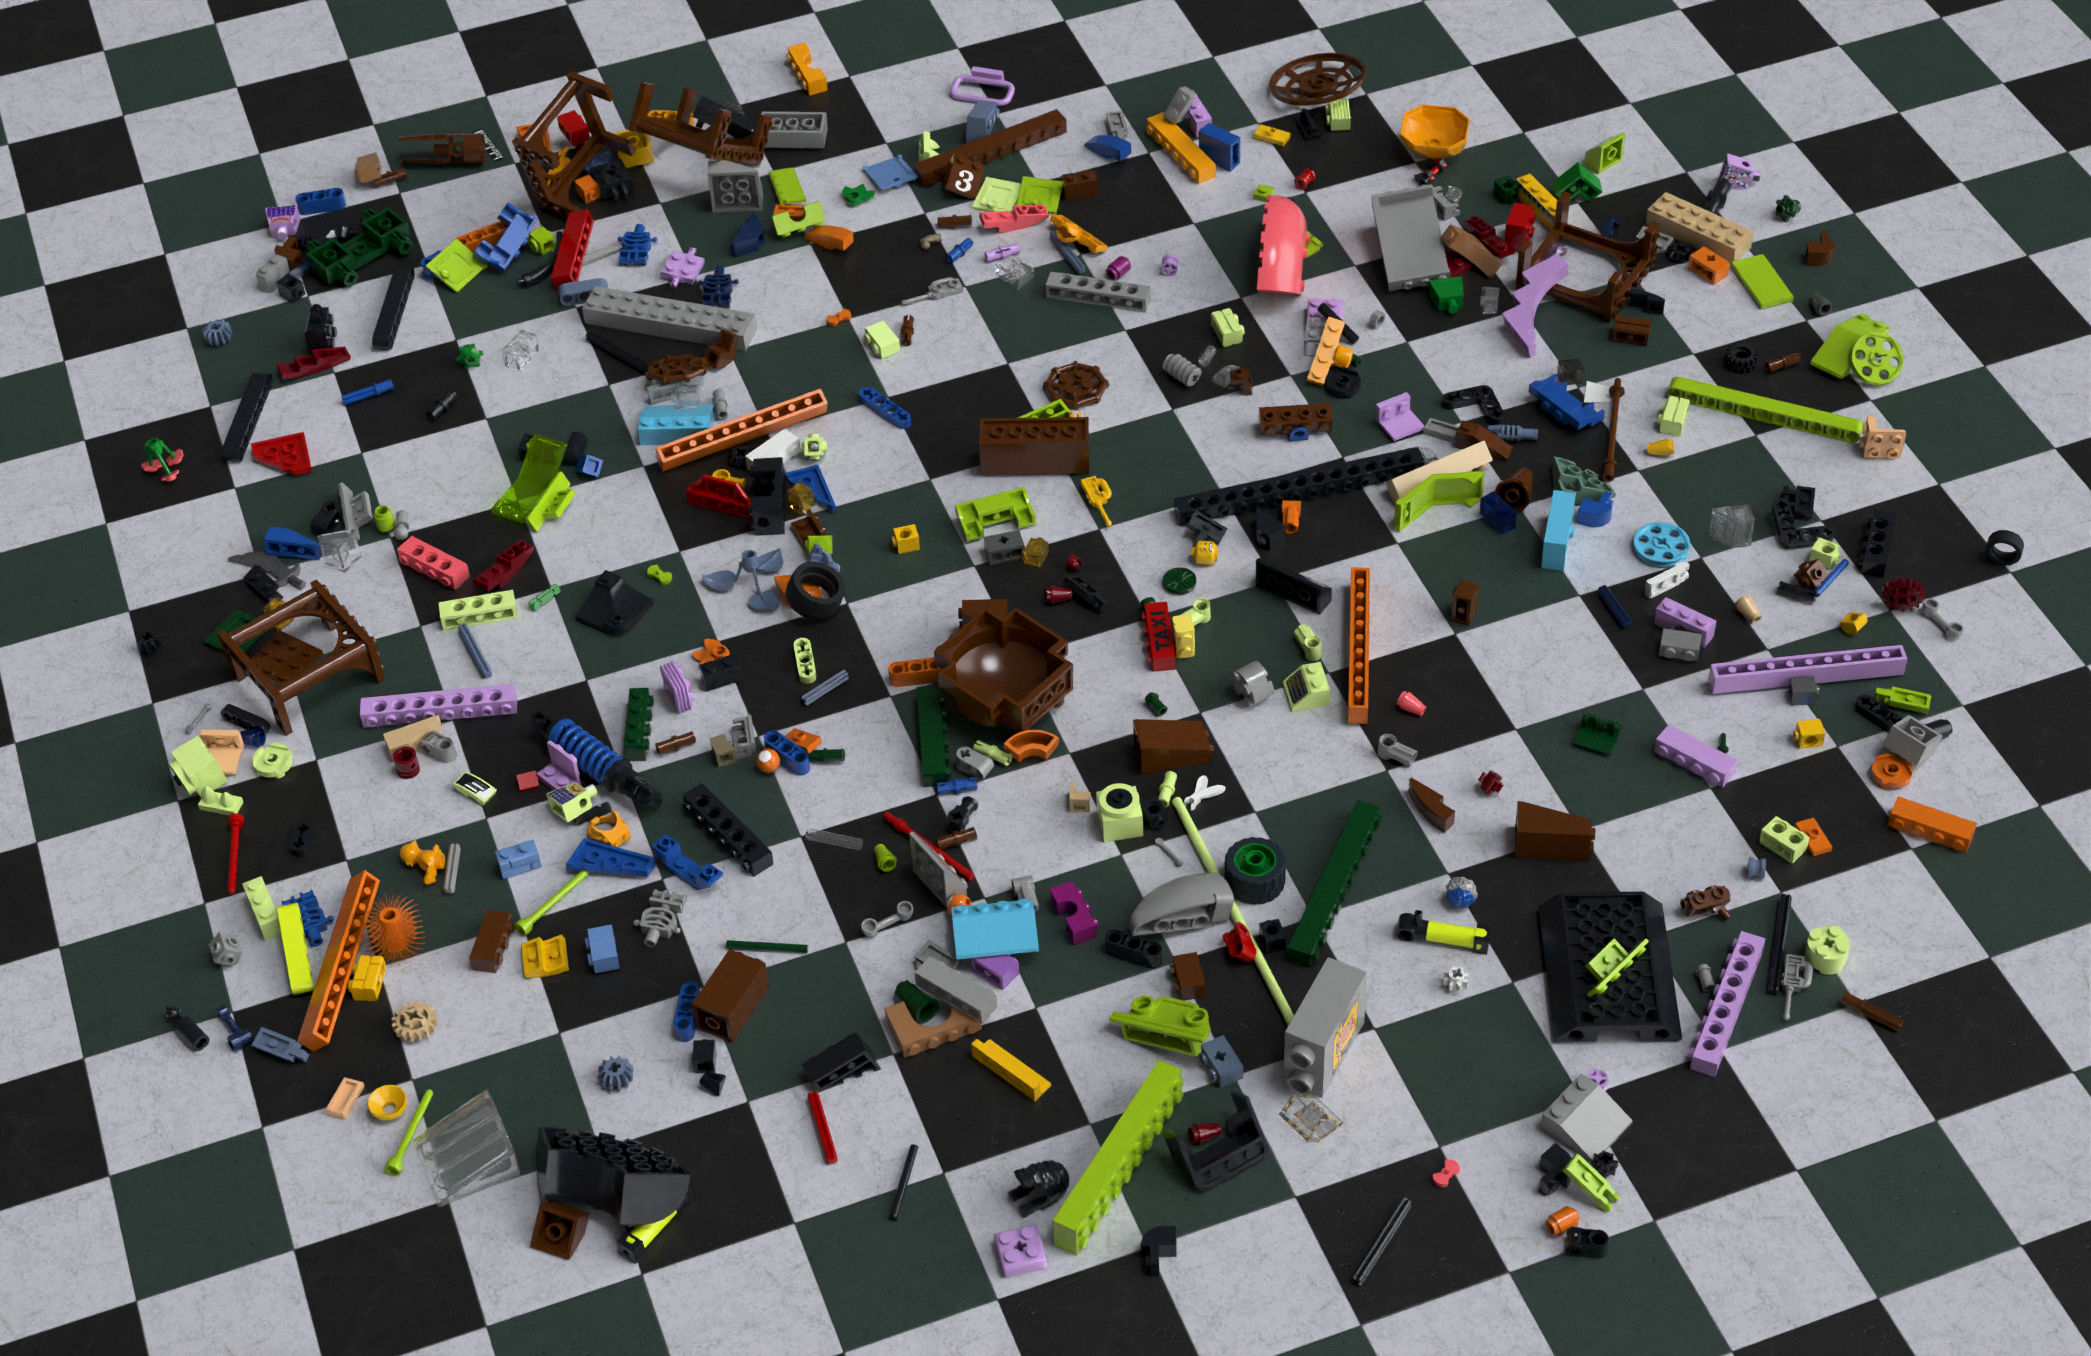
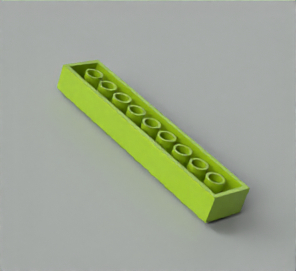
M1158 1060L1052 1220L1054 1245L1075 1255H1078L1081 1249L1086 1248L1091 1233L1097 1231L1103 1215L1106 1216L1108 1214L1112 1201L1119 1197L1121 1187L1124 1183L1129 1182L1132 1170L1140 1165L1145 1150L1148 1151L1151 1148L1155 1135L1160 1134L1164 1121L1171 1117L1173 1107L1176 1103L1179 1104L1184 1094L1182 1092L1183 1079L1181 1069Z

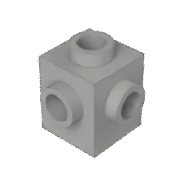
M219 931L209 944L214 963L232 967L242 954L237 935Z

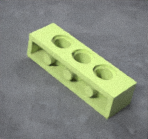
M513 590L439 602L443 631L458 629V626L467 624L470 627L518 618Z

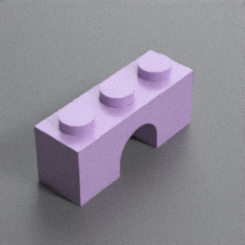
M1195 96L1194 102H1192L1191 107L1187 110L1188 113H1186L1184 119L1190 118L1191 130L1198 138L1199 130L1208 123L1212 124V118L1198 96Z
M1665 597L1656 608L1654 624L1671 630L1676 625H1681L1687 632L1702 634L1700 646L1705 648L1714 637L1716 620Z

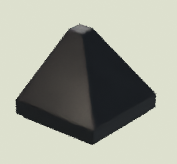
M706 1072L699 1080V1083L715 1096H720L726 1075Z

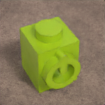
M543 226L529 233L530 240L527 243L534 253L538 252L544 256L555 249L554 235Z

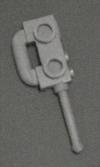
M946 277L933 281L928 286L929 292L927 294L902 300L901 304L906 305L926 298H932L933 300L962 293L963 286L958 278Z
M1787 954L1784 961L1785 970L1782 973V978L1784 979L1781 980V985H1783L1782 990L1786 992L1783 1014L1785 1020L1790 1018L1789 1013L1793 991L1801 992V988H1808L1812 982L1813 968L1809 962L1804 961V956ZM1804 970V976L1802 979L1801 977H1798L1799 971Z

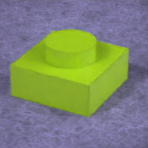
M1259 184L1253 194V199L1266 202L1268 194L1274 195L1275 187Z

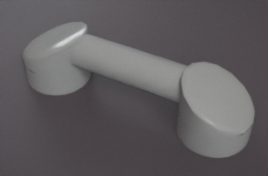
M1932 598L1925 599L1922 606L1925 616L1932 618L1946 632V636L1960 637L1964 627L1957 622L1948 624L1937 613L1938 601Z
M902 901L897 905V913L879 922L871 918L865 919L861 924L862 932L869 937H874L878 934L879 930L899 920H909L913 914V905L908 901Z

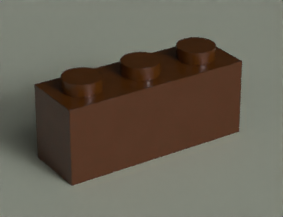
M486 911L469 957L472 970L496 973L499 965H502L504 950L509 946V936L515 929V922L512 921L510 912Z

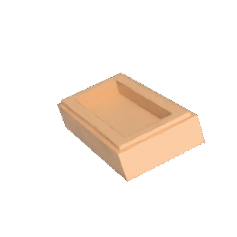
M344 1077L325 1109L326 1115L345 1120L364 1089V1083Z

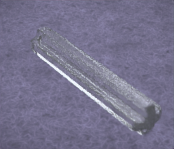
M810 828L807 829L805 834L806 840L855 850H861L863 846L861 838Z

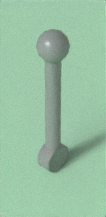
M210 704L204 705L202 712L191 725L186 727L185 732L192 733L193 727L207 711L211 710Z
M1162 838L1155 840V845L1161 846L1176 861L1178 866L1183 865V859L1178 858L1163 844Z

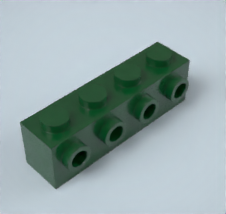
M629 688L624 737L625 756L629 761H646L647 750L650 749L648 736H651V707L654 706L653 695H650L649 688Z

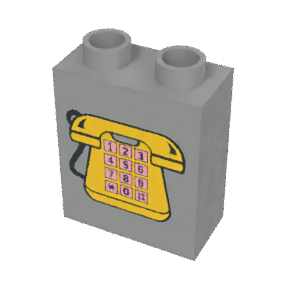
M1329 957L1322 966L1285 1031L1284 1083H1287L1294 1092L1300 1095L1312 1093L1322 1098L1364 1024L1366 971Z

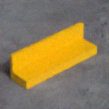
M976 1039L971 1044L972 1056L1033 1101H1036L1051 1087L1049 1081L989 1039L982 1043Z

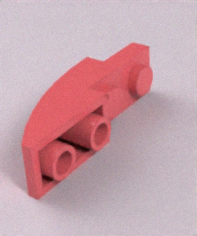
M1040 204L1013 206L1012 211L980 212L979 215L983 228H996L998 233L1024 229L1049 218L1045 205Z

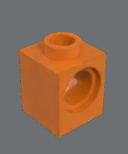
M590 175L575 180L576 192L586 204L601 198L599 186Z

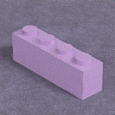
M1668 725L1656 738L1654 752L1722 788L1735 774L1736 759L1671 725Z

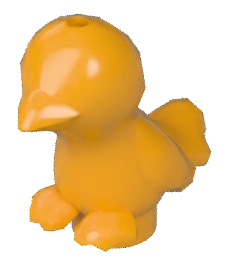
M414 840L410 844L403 845L400 849V858L407 866L411 865L413 867L414 864L418 863L420 868L425 871L423 883L430 885L436 882L437 869H444L446 862L445 855L439 849L438 844H435L432 850H421L416 840Z

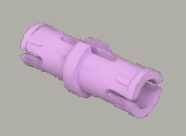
M1015 243L1005 247L999 246L998 249L985 251L984 255L986 261L989 262L1019 254L1020 249L1018 244Z

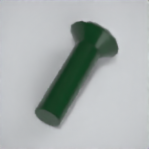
M1725 733L1720 734V746L1717 747V750L1723 753L1729 751V748L1726 746Z

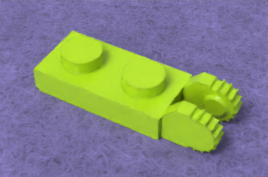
M1575 1154L1562 1170L1603 1211L1609 1212L1612 1209V1205L1608 1200L1614 1203L1618 1201L1620 1196L1609 1185L1610 1183L1579 1154Z

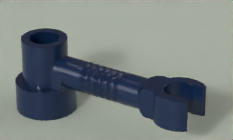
M225 1005L216 1008L219 1012L217 1014L218 1017L226 1023L233 1033L227 1037V1041L234 1052L242 1049L243 1045L253 1041L249 1030L242 1032Z

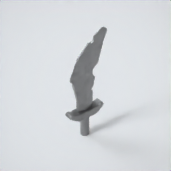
M256 551L228 558L229 562L250 567L256 564L262 567L263 571L271 572L274 576L278 577L274 581L279 587L286 586L290 582L301 589L306 586V582L297 578L301 569L300 565L296 563L294 567L289 569L278 559L277 555Z

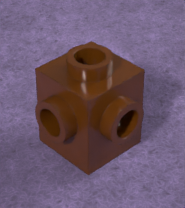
M1820 559L1802 563L1793 574L1802 587L1813 590L1822 584L1821 581L1828 575V572Z

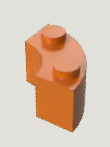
M1042 730L1019 732L1004 743V752L1012 754V758L1019 763L1031 756H1038L1047 760L1059 746V738L1052 733Z

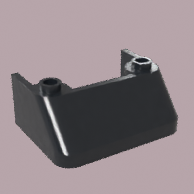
M1235 1091L1230 1093L1237 1113L1231 1115L1227 1120L1226 1127L1229 1136L1194 1154L1191 1146L1182 1142L1178 1133L1166 1128L1161 1130L1174 1162L1195 1188L1207 1190L1267 1156L1268 1144L1249 1096Z

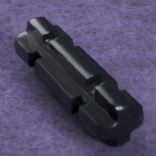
M604 802L601 806L596 805L574 818V821L577 825L585 823V820L588 822L596 816H602L603 813L604 815L611 813V805L609 802Z

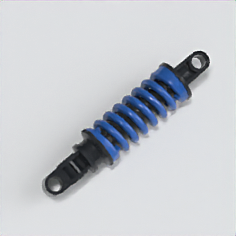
M543 712L533 714L531 724L545 735L546 746L547 742L551 740L553 743L559 744L568 754H573L577 759V767L588 774L589 777L595 779L596 782L603 785L607 791H617L621 795L625 794L641 806L655 809L661 805L663 800L661 793L651 787L645 780L638 777V773L632 769L633 766L628 759L618 756L615 751H611L608 746H604L596 737L576 725L570 717L565 716L557 719L555 716Z

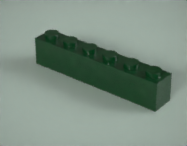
M939 685L917 687L924 787L937 786L936 783L947 782V777H951L950 765L946 766V762H950L949 751H945V748H948V736H944V733H947V723L942 720L946 719L945 707H941V704H945L944 693H940Z

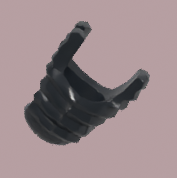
M1045 1160L1036 1164L1032 1163L1027 1168L1014 1171L1015 1177L1021 1185L1009 1191L1008 1195L1016 1202L1031 1193L1036 1186H1041L1046 1191V1196L1018 1206L1020 1212L1027 1216L1043 1206H1048L1050 1202L1066 1193L1070 1182L1068 1171L1061 1163L1053 1160Z

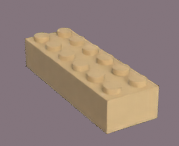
M1667 192L1647 209L1646 226L1649 227L1652 221L1659 223L1658 231L1672 236L1683 243L1687 242L1688 245L1691 244L1696 249L1705 246L1730 262V264L1732 261L1739 260L1752 246L1754 231Z

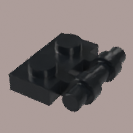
M1784 486L1780 498L1786 499L1789 502L1791 511H1794L1793 516L1812 519L1816 488L1797 486L1795 491L1791 490L1789 486Z

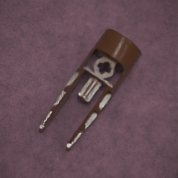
M482 133L426 134L398 138L399 141L448 140V144H434L433 151L434 154H449V157L403 158L399 160L400 163L484 164L486 145ZM453 137H464L463 141L453 143ZM458 145L462 149L461 151H459V153L458 150L455 149V147H457ZM454 156H464V160H453Z

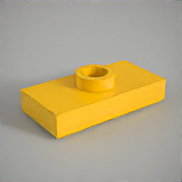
M1261 124L1255 131L1254 138L1284 147L1290 139V133Z

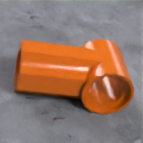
M1283 500L1282 524L1286 526V534H1293L1298 531L1301 501Z

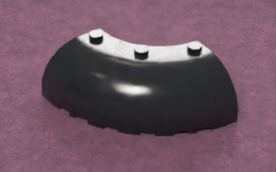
M562 1127L538 1128L537 1173L539 1188L544 1200L553 1202L562 1200L589 1205L596 1210L607 1212L620 1225L633 1227L665 1219L679 1208L687 1195L690 1173L682 1164H675V1158L664 1156V1152L652 1147L649 1150L643 1148V1143L628 1138L624 1141L616 1140L615 1135L602 1132L599 1133V1136H595L582 1129L577 1133L566 1132V1128Z

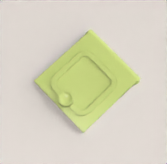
M986 177L972 205V209L991 212L1012 211L1013 206L1018 201L1021 183Z

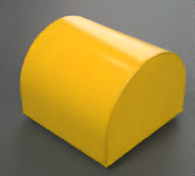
M1850 612L1840 622V626L1846 634L1853 636L1867 623V616L1864 613Z

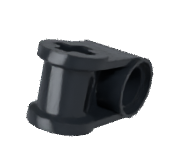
M328 501L323 504L320 511L311 521L310 528L312 531L327 536L333 533L338 523L342 520V516L338 512L339 506L337 502Z
M1570 1227L1567 1229L1568 1243L1565 1246V1252L1568 1255L1601 1259L1607 1255L1609 1238L1603 1230Z

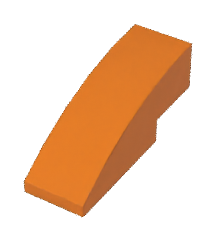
M830 225L813 227L804 236V239L829 250L836 247L844 251L854 242L853 231Z

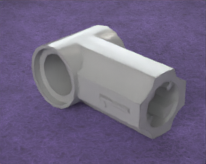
M1392 734L1380 736L1377 750L1380 758L1385 760L1394 759L1407 766H1412L1418 751L1397 742L1396 737Z
M1032 875L1012 879L1014 896L1018 900L1033 899L1034 912L1038 911L1039 904L1035 895Z

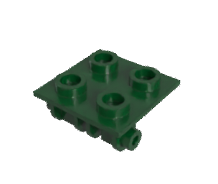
M1590 713L1583 714L1581 726L1572 744L1611 755L1623 728L1621 727L1622 725L1618 724L1617 721H1607V718L1601 721V716L1597 719V716Z

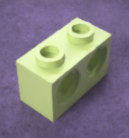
M1776 816L1761 830L1759 843L1793 864L1807 850L1809 836Z

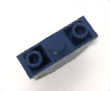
M752 213L746 219L742 229L738 231L735 239L731 241L730 248L732 249L733 257L758 251L764 243V227L755 213Z

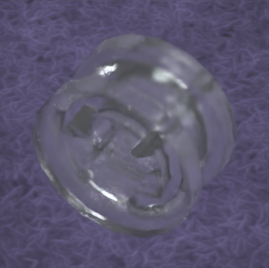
M1451 186L1448 188L1446 197L1451 201L1458 202L1463 192L1461 189Z

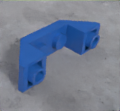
M666 834L651 846L668 871L696 890L711 887L723 876V872L710 863L702 868L681 853L680 843Z

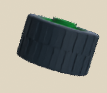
M1250 837L1235 842L1228 849L1225 855V880L1229 884L1235 899L1243 903L1264 904L1274 900L1283 891L1286 878V857L1279 845L1262 837Z

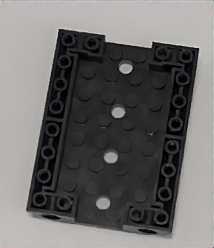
M1644 891L1560 893L1539 905L1538 910L1554 1042L1597 1041L1598 1031H1638L1639 1041L1682 1040L1662 903ZM1600 909H1607L1609 912H1608V913H1602V912H1600L1599 910H1600ZM1647 938L1649 940L1644 946L1646 950L1639 957L1634 956L1632 958L1634 962L1627 969L1624 970L1622 968L1619 971L1621 975L1612 983L1608 981L1606 983L1608 988L1600 995L1595 993L1588 997L1587 993L1599 981L1585 965L1606 946L1603 944L1604 942H1610L1612 939H1615L1629 953L1644 939ZM1620 1009L1623 1012L1621 1014H1616L1612 1010Z

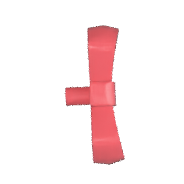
M1445 1160L1444 1168L1441 1172L1432 1175L1434 1184L1437 1187L1446 1188L1449 1179L1460 1172L1459 1164L1455 1160Z

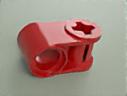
M1237 922L1235 927L1230 932L1224 933L1222 937L1231 956L1249 963L1254 960L1257 951L1247 927L1241 922Z

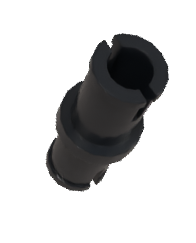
M448 390L441 399H437L435 405L426 412L429 419L432 418V421L436 420L457 399L456 393Z
M1780 581V586L1777 589V593L1793 596L1797 600L1801 598L1814 603L1816 601L1815 597L1817 598L1818 591L1804 588L1800 584L1796 586Z

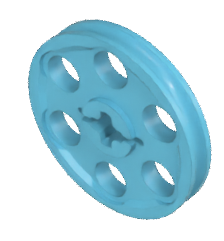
M1654 522L1638 529L1634 536L1633 550L1636 556L1648 565L1661 568L1673 567L1687 558L1690 550V539L1686 532L1676 525L1666 522ZM1658 530L1660 533L1654 534L1651 531ZM1670 534H1677L1679 537L1674 538ZM1640 539H1645V540H1647L1648 542H1646V543H1641V542H1639L1638 540H1640ZM1676 547H1683L1684 550H1677ZM1646 552H1651V553H1653L1654 555H1652V556H1647V555H1645L1644 553H1646ZM1663 556H1670L1672 559L1667 560Z

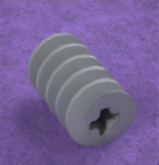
M1169 354L1163 363V370L1189 387L1193 386L1202 374L1200 368L1187 361L1180 354Z

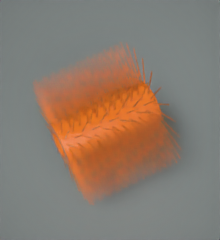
M387 903V908L386 906L381 908L377 904L382 911L379 910V913L369 912L377 916H359L372 918L375 921H363L372 923V925L369 924L361 927L372 928L364 932L371 933L372 935L363 938V940L374 939L364 945L376 944L369 948H378L373 952L374 954L382 950V948L388 950L386 952L387 955L390 952L388 958H390V955L392 958L391 952H397V956L398 952L402 954L401 951L403 949H407L410 952L411 950L407 946L413 948L409 944H417V942H413L408 938L411 937L412 940L420 939L413 936L425 932H414L417 928L423 927L413 926L417 922H421L411 921L418 916H411L409 920L407 918L415 912H407L413 906L404 911L402 909L406 905L402 906V908H399V906L394 908L388 907Z

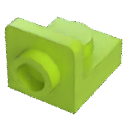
M832 535L809 536V540L805 541L806 551H809V554L815 544H819L823 550L833 554Z

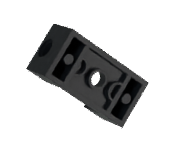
M783 457L753 459V466H750V476L754 477L752 479V489L756 490L757 497H752V504L749 505V515H753L751 518V528H755L756 536L785 534L786 480Z

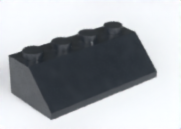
M1256 559V587L1319 615L1332 601L1331 587L1267 559Z

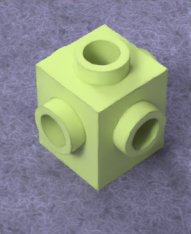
M808 434V438H804V442H801L802 453L805 456H809L810 460L820 459V456H824V452H827V441H824L823 437H819V434ZM814 443L818 445L817 450L812 449Z

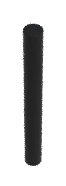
M911 1144L889 1215L891 1221H897L919 1148L915 1144Z

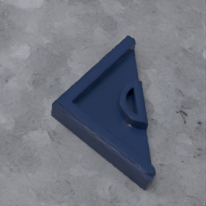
M1608 216L1601 235L1611 238L1615 232L1614 227L1617 224L1620 225V221Z

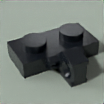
M1197 510L1186 526L1195 531L1193 535L1197 538L1192 545L1195 547L1198 541L1209 540L1219 545L1228 529Z

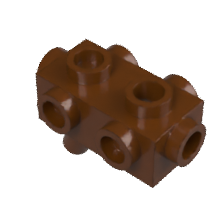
M1713 885L1707 887L1705 891L1693 890L1686 894V898L1680 900L1681 908L1685 911L1687 917L1709 911L1711 914L1718 912L1725 921L1732 916L1725 908L1731 901L1730 892L1725 885L1721 887Z

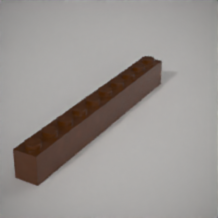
M1055 109L915 163L914 172L918 175V182L925 188L945 180V167L953 154L984 165L1066 133L1067 120Z

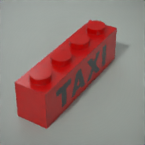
M1167 602L1145 603V611L1141 612L1142 623H1146V625H1143L1144 637L1148 636V639H1145L1146 650H1150V653H1147L1148 664H1152L1153 672L1176 670V656Z

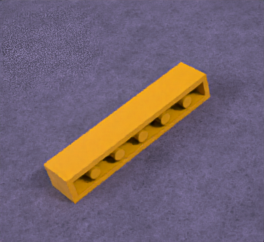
M1164 112L1147 118V133L1172 156L1174 161L1181 165L1183 170H1186L1192 179L1200 184L1216 177V164L1176 124L1163 116Z

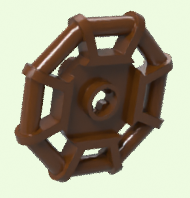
M691 353L679 356L665 355L664 358L647 364L645 376L650 381L656 380L664 385L682 381L687 383L691 379L700 375L704 376L707 373L706 366L708 365V360L705 357L692 356Z
M1077 361L1058 368H1052L1048 379L1043 383V389L1047 391L1051 402L1061 399L1066 406L1075 409L1100 402L1105 389L1109 387V381L1104 378L1098 366L1077 363ZM1096 377L1099 382H1094L1093 378ZM1056 378L1059 379L1058 383H1053Z

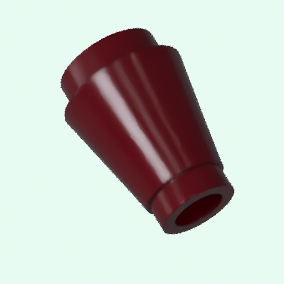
M1056 586L1045 587L1044 600L1050 604L1072 600V589Z
M1196 1123L1188 1127V1137L1192 1144L1196 1143L1199 1145L1221 1135L1219 1123Z

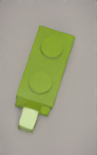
M1893 686L1892 689L1877 687L1874 699L1888 706L1928 714L1931 695Z

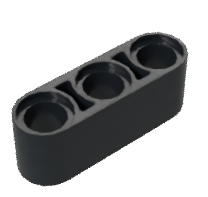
M1117 929L1109 930L1106 933L1105 948L1108 955L1148 968H1157L1162 964V947L1158 942L1140 936H1132L1130 933Z

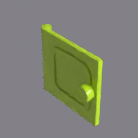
M1023 176L1016 206L1040 204L1045 205L1048 213L1057 214L1062 181Z
M455 238L452 243L426 265V268L453 291L458 293L483 269L485 270L488 265L473 257V252Z

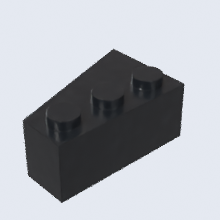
M857 1032L846 1036L840 1042L829 1046L825 1051L811 1057L802 1064L811 1084L818 1092L844 1083L843 1080L855 1076L856 1079L862 1077L863 1072L873 1068L875 1071L881 1070L873 1051Z

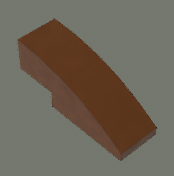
M1411 777L1409 779L1408 793L1413 803L1432 825L1445 833L1454 824L1455 810L1443 804L1444 796Z

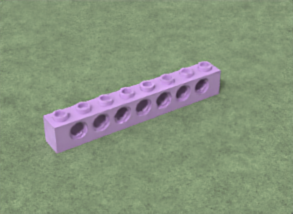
M514 684L367 697L361 698L360 718L363 728L412 724L439 715L441 721L517 713V693Z
M1741 931L1739 938H1734L1731 950H1734L1733 954H1728L1725 963L1728 967L1727 969H1722L1719 978L1722 982L1720 985L1716 984L1713 993L1715 1000H1710L1707 1012L1710 1013L1708 1016L1704 1015L1701 1024L1703 1031H1698L1695 1039L1697 1046L1696 1048H1691L1688 1058L1692 1060L1690 1069L1713 1077L1716 1076L1762 956L1766 938Z

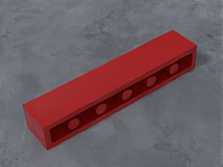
M588 209L569 212L551 275V282L555 285L557 291H559L560 285L576 282L579 279L583 264L582 260H584L583 256L586 253L594 224Z

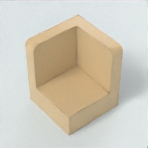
M1071 782L1069 796L1070 812H1090L1091 792L1075 791V782Z

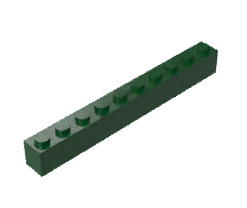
M1357 800L1288 945L1287 961L1311 967L1313 961L1318 960L1319 948L1321 945L1324 946L1327 939L1326 933L1332 929L1334 916L1340 912L1341 901L1347 897L1348 886L1354 882V873L1356 870L1359 871L1361 867V858L1363 855L1366 856L1368 852V843L1374 839L1375 828L1381 824L1380 806Z

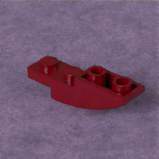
M1473 216L1463 221L1467 232L1474 235L1494 257L1502 259L1515 254L1514 247L1497 236L1496 229L1480 217Z
M518 540L496 556L497 562L474 578L473 585L487 592L494 587L501 589L524 566L532 554L534 546L525 541Z

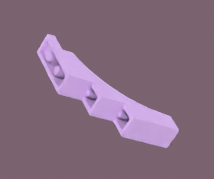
M1559 254L1522 272L1525 286L1512 293L1515 307L1502 313L1504 325L1530 358L1536 355L1535 347H1537L1534 331L1536 309L1547 291L1557 282L1568 276L1569 264Z

